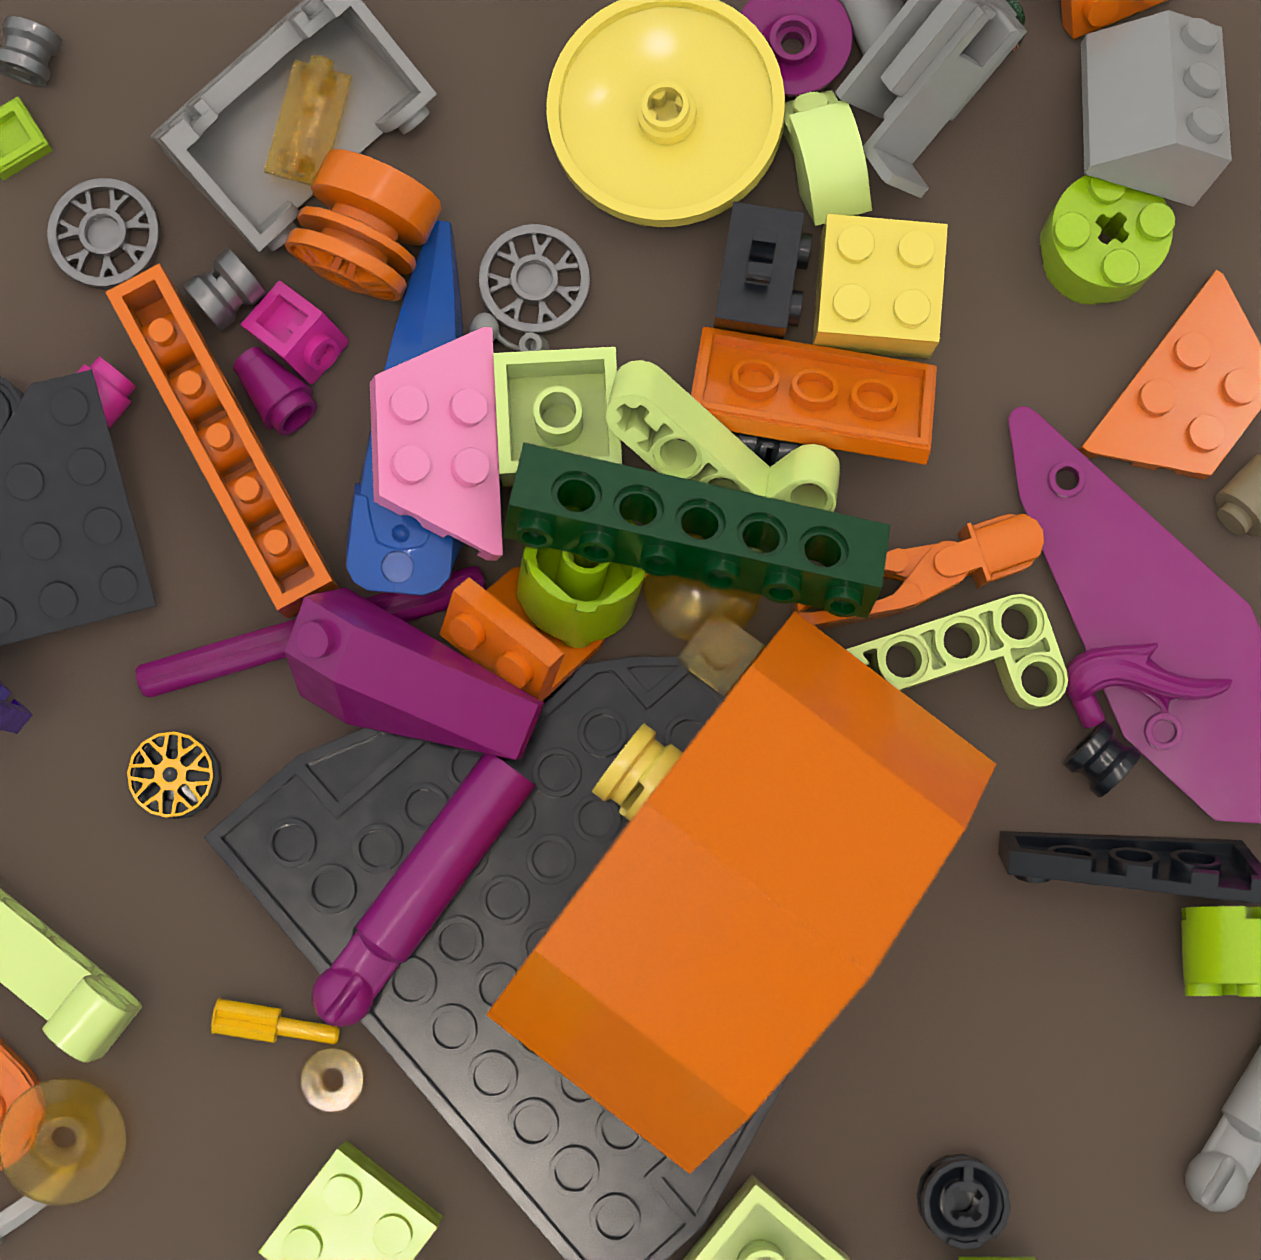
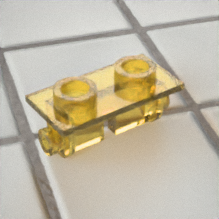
M312 55L310 63L294 60L264 173L312 185L326 153L334 147L352 80V75L334 71L335 63L331 59L320 55Z

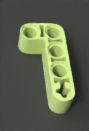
M643 360L630 361L622 365L616 372L605 414L607 426L658 473L834 512L837 503L840 463L835 453L827 447L817 444L802 445L792 450L770 467L666 372L652 362ZM749 547L751 550L755 552L764 553L762 550L756 547Z
M1025 594L1010 595L846 649L867 666L869 662L863 655L870 653L872 670L900 691L991 661H995L1008 698L1020 708L1033 710L1053 704L1065 693L1068 683L1067 670L1047 613L1039 601ZM1006 609L1018 610L1026 617L1029 628L1024 639H1013L1004 632L1001 619ZM956 627L968 633L971 638L972 649L967 658L959 659L947 652L943 639L948 628ZM891 647H905L913 654L916 666L910 677L902 678L895 676L888 669L886 655ZM1027 666H1036L1044 671L1047 676L1048 688L1041 698L1031 696L1022 686L1021 676Z
M0 888V983L48 1021L42 1028L44 1033L67 1054L87 1063L102 1058L141 1010V1003L123 986Z

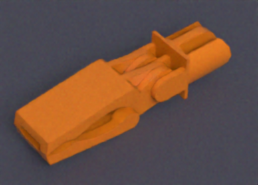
M1005 514L974 525L971 522L967 523L957 533L960 540L958 543L956 541H942L937 544L907 549L896 548L888 551L883 579L896 580L903 583L893 595L876 600L867 619L857 616L838 617L830 614L825 609L817 612H805L812 608V606L792 603V612L796 611L821 630L894 616L910 611L949 589H953L965 577L971 575L977 589L987 583L1017 574L1030 567L1041 553L1044 544L1043 529L1037 520L1026 514Z

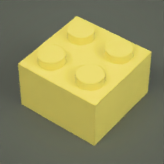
M827 214L820 239L812 345L865 354L929 359L940 339L948 224Z

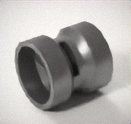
M229 248L214 259V271L211 273L207 272L205 275L195 274L182 285L192 300L220 332L235 321V314L240 309V305H255L267 295L256 278Z

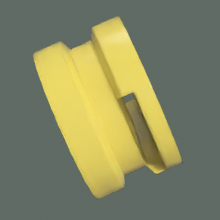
M645 723L628 741L592 790L604 802L612 799L620 805L619 813L629 821L633 819L648 797L683 754L674 745L670 744L665 747L655 740L656 732Z

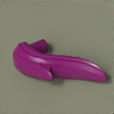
M1157 643L1117 645L1090 649L1076 655L1066 667L1068 683L1065 693L1071 700L1082 727L1091 728L1105 720L1095 692L1106 687L1124 686L1142 691L1167 713L1171 700L1211 698L1228 690L1232 680L1196 679L1164 670L1150 658L1158 647Z

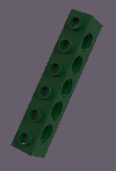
M523 442L508 505L503 538L519 541L522 545L533 549L552 548L579 554L586 560L596 563L610 561L641 568L654 576L664 577L673 575L696 580L717 590L736 589L763 595L768 600L776 603H799L825 609L830 614L838 617L857 616L867 619L883 586L890 525ZM565 506L576 507V508H579V509L582 510V511H581V512L570 511V510L566 509ZM626 520H635L643 525H633L628 523ZM687 533L697 534L704 539H695ZM749 547H756L762 550L764 553L755 552L751 550ZM809 560L820 562L825 567L817 566Z

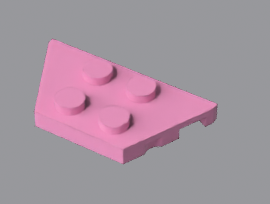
M482 327L376 374L370 381L373 495L375 503L400 516H412L423 528L442 538L450 535L479 550L477 556L487 561H496L503 556L493 332L492 327Z

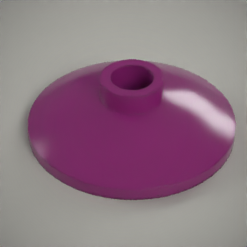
M749 0L742 9L741 14L761 32L776 57L783 79L785 96L798 97L804 93L818 92L830 85L845 68L851 53L852 27L848 14L839 0ZM788 39H796L801 42L803 49L797 54H789L783 50L781 45Z

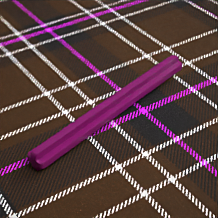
M471 566L452 572L450 580L440 591L427 596L380 593L365 599L407 622L447 610L453 590L469 577L485 590H487L480 568ZM296 619L141 664L135 669L138 687L143 696L151 698L286 658L284 651Z

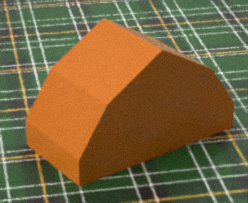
M794 611L648 797L486 1015L682 1169L691 1174L754 1114L872 976L965 831L997 764Z

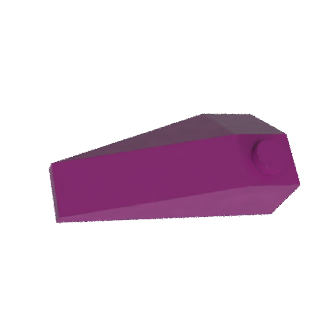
M346 587L304 596L284 651L299 695L346 724L515 760L522 758L544 705L537 698Z

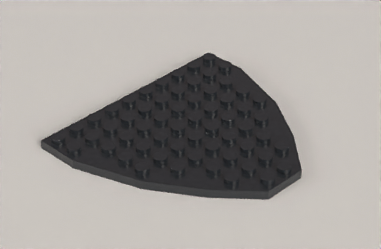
M627 657L588 663L578 668L542 701L544 703L522 758L515 760L497 756L536 785L407 962L399 964L374 998L369 1013L361 1020L565 1260H667L705 1225L790 1074L789 1072L740 1128L689 1174L486 1015L529 955L630 823L627 818L619 813L620 805L612 799L604 802L592 792L621 750L642 724L645 723L656 732L655 740L666 747L672 744L684 752L758 657ZM363 728L295 757L205 835L204 838L318 972L322 974L331 967L357 932L355 927L483 753Z

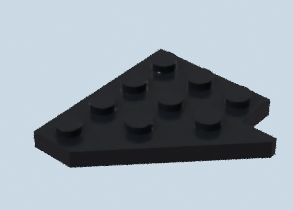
M92 369L30 384L0 434V646L157 606Z

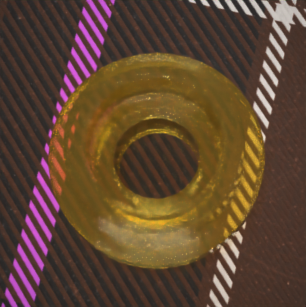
M328 1048L314 1054L305 1064L301 1075V1086L307 1100L316 1108L330 1112L339 1111L350 1106L360 1095L364 1083V1074L359 1061L348 1051L338 1048ZM327 1068H337L342 1072L344 1084L340 1090H329L323 1084L322 1077Z

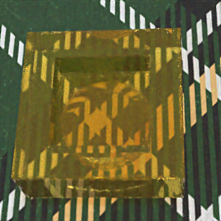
M715 609L678 656V662L724 697H727L762 653L765 645Z

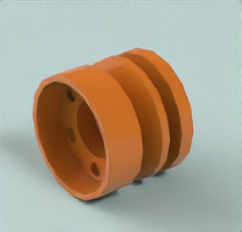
M331 149L326 153L310 187L313 195L328 209L305 206L300 209L297 219L304 229L295 228L291 230L284 245L287 251L298 261L311 268L325 280L341 288L380 300L398 301L402 298L407 287L405 279L400 274L408 275L413 273L417 265L415 257L399 243L417 246L427 243L442 210L441 202L428 188L388 164L349 150Z

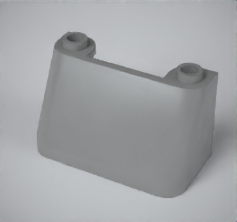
M303 0L153 132L151 138L254 250L260 252L267 246L271 251H274L286 242L291 230L298 228L293 220L298 216V208L313 195L310 187L328 151L331 149H341L360 154L382 133L391 132L396 128L402 134L408 133L429 115L430 111L425 105L437 93L362 0Z

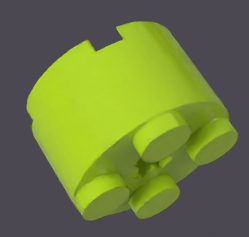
M1089 175L1081 177L1063 193L1042 227L1040 245L1044 262L1042 265L1046 277L1061 294L1081 304L1096 305L1097 303L1119 302L1131 297L1159 268L1169 252L1175 226L1173 210L1162 197ZM1101 233L1106 234L1111 239L1108 245L1098 239Z
M565 506V508L568 509V510H570V511H575V512H581V511H582V510H580L579 508H576V507ZM626 520L628 523L636 525L633 520ZM524 546L516 594L526 615L537 627L547 634L561 639L569 647L584 648L594 641L602 640L615 634L626 625L634 613L646 572L641 568L610 561L606 563L592 562L579 554L557 549H533Z
M1216 906L1182 908L1181 934L1185 996L1238 995L1239 997H1261V907Z

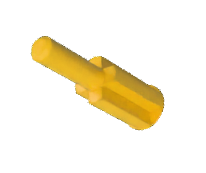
M221 997L217 999L211 1018L212 1034L216 1033L271 1043L276 1042L279 1035L336 1044L339 1040L340 1029L337 1026L281 1017L282 1009L225 1000L221 999Z

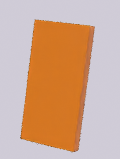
M703 326L691 396L731 432L806 445L817 444L830 449L927 465L931 452L937 366Z

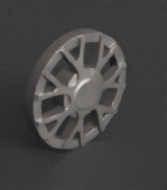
M110 178L88 180L68 190L53 208L47 228L49 249L58 266L74 281L97 289L114 288L146 271L156 257L161 237L159 219L148 199L134 186ZM109 190L110 209H94L92 192ZM116 191L124 194L119 200H116ZM86 196V204L83 205L77 201L81 197ZM133 198L143 209L130 221L125 222L119 215V212ZM72 205L86 214L82 218L79 228L62 220ZM147 216L149 223H141V221ZM60 226L67 229L68 232L59 235ZM138 230L149 231L147 246L128 244L129 232ZM79 238L85 248L76 254L64 257L60 243ZM125 251L130 255L135 264L119 274L112 258ZM142 253L141 258L138 260L137 254ZM92 255L103 259L99 277L83 274L85 266ZM79 261L76 269H74L70 265L74 262ZM110 271H111V272L113 273V275H114V276L107 277V274H108V272H110Z
M529 224L510 229L490 245L480 265L479 287L486 308L504 327L521 334L532 332L544 335L565 327L580 313L588 297L590 273L583 251L570 236L554 227ZM531 236L535 254L526 255L519 259L513 241ZM536 236L546 237L542 245L538 244ZM553 240L568 249L555 265L551 260L543 256ZM509 245L511 253L505 254L501 250ZM573 255L577 263L569 264L566 262ZM496 257L514 265L511 271V278H504L490 273L491 265ZM580 270V286H558V273ZM488 279L498 284L489 288ZM506 288H512L517 299L500 309L494 302L492 295ZM578 293L575 301L569 296V294ZM555 294L571 306L559 317H556L546 305V302ZM524 303L539 306L537 324L519 321ZM511 311H514V319L506 314H508ZM547 316L551 321L543 323V318Z

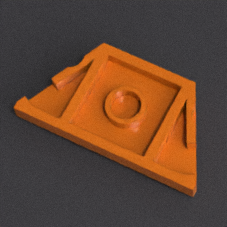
M1216 269L1210 275L1079 448V451L1085 457L1096 459L1098 456L1117 459L1131 462V466L1151 470L1158 468L1173 470L1177 475L1206 480L1214 473L1261 410V344L1224 274Z

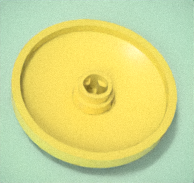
M618 0L589 18L565 45L555 64L549 82L546 114L552 145L560 165L569 180L585 198L601 210L627 222L652 227H676L704 221L724 212L733 206V202H739L759 183L773 162L780 145L785 122V93L779 64L765 37L753 23L733 7L720 0Z

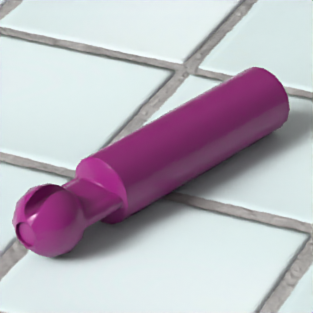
M486 753L482 754L355 926L357 932L331 967L326 969L316 979L312 988L311 1002L316 1014L331 1026L348 1027L359 1023L369 1013L373 1000L399 964L407 962L536 785L497 756Z

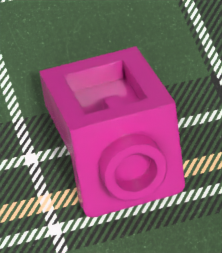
M280 280L240 324L252 337L285 361L309 384H314L334 364L337 357L349 343L345 335L321 310Z

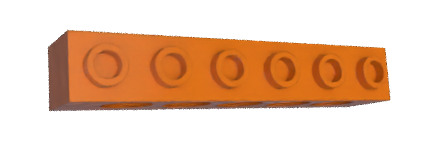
M160 263L106 291V295L277 611L287 619H290L299 613L304 596L340 589L179 291Z

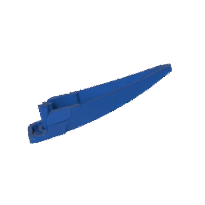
M437 220L427 243L421 247L416 261L417 265L411 275L395 326L384 371L463 336L456 251L450 222ZM370 428L360 482L355 483L346 536V568L353 581L368 591L427 596L436 593L450 580L456 558L463 547V542L450 535L442 538L423 528L414 517L409 515L400 516L374 502Z

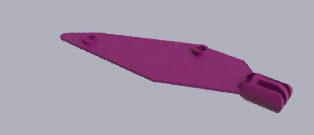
M1027 406L1014 409L1009 416L1008 425L1019 498L1026 515L1037 520L1043 529L1044 544L1042 552L1085 650L1117 645L1157 643L1158 647L1150 658L1164 670L1196 679L1232 680L1228 690L1211 698L1171 700L1167 713L1142 691L1124 686L1104 688V694L1123 737L1214 821L1261 823V628L1250 604L1037 412ZM1061 471L1072 472L1077 478V486L1071 490L1061 489L1056 484V474Z

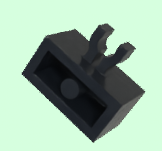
M733 202L713 328L783 340L787 325L798 327L804 291L793 290L796 268L807 270L812 243V234L802 232L804 212Z

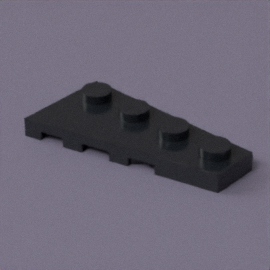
M1000 831L999 857L1007 874L1014 875L1015 878L1021 881L1045 883L1050 880L1261 904V863L1242 840Z

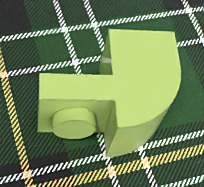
M832 90L821 93H804L795 98V100L785 102L783 135L794 154L799 195L814 225L824 224L827 214L855 216L872 211L865 154L849 103L842 100L838 101Z

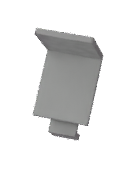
M908 0L835 91L840 100L884 119L863 145L865 156L885 183L919 198H922L929 189L912 164L949 120L953 121L1027 33L1026 29L1016 18L1017 13L1006 0Z

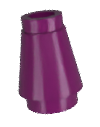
M260 347L250 348L237 358L233 365V371L239 377L241 384L266 428L275 429L280 435L285 436L296 432L309 422L316 412L317 404L312 399L313 390L266 354Z

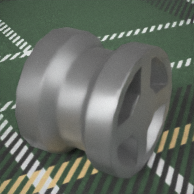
M7 16L1 28L5 39L2 47H0V73L28 85L46 86L51 75L47 65L50 57L59 52L62 44L61 37L51 29L32 20Z

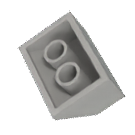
M1167 10L1086 34L1081 41L1084 174L1194 207L1232 161L1222 27L1211 24L1201 18H1192Z

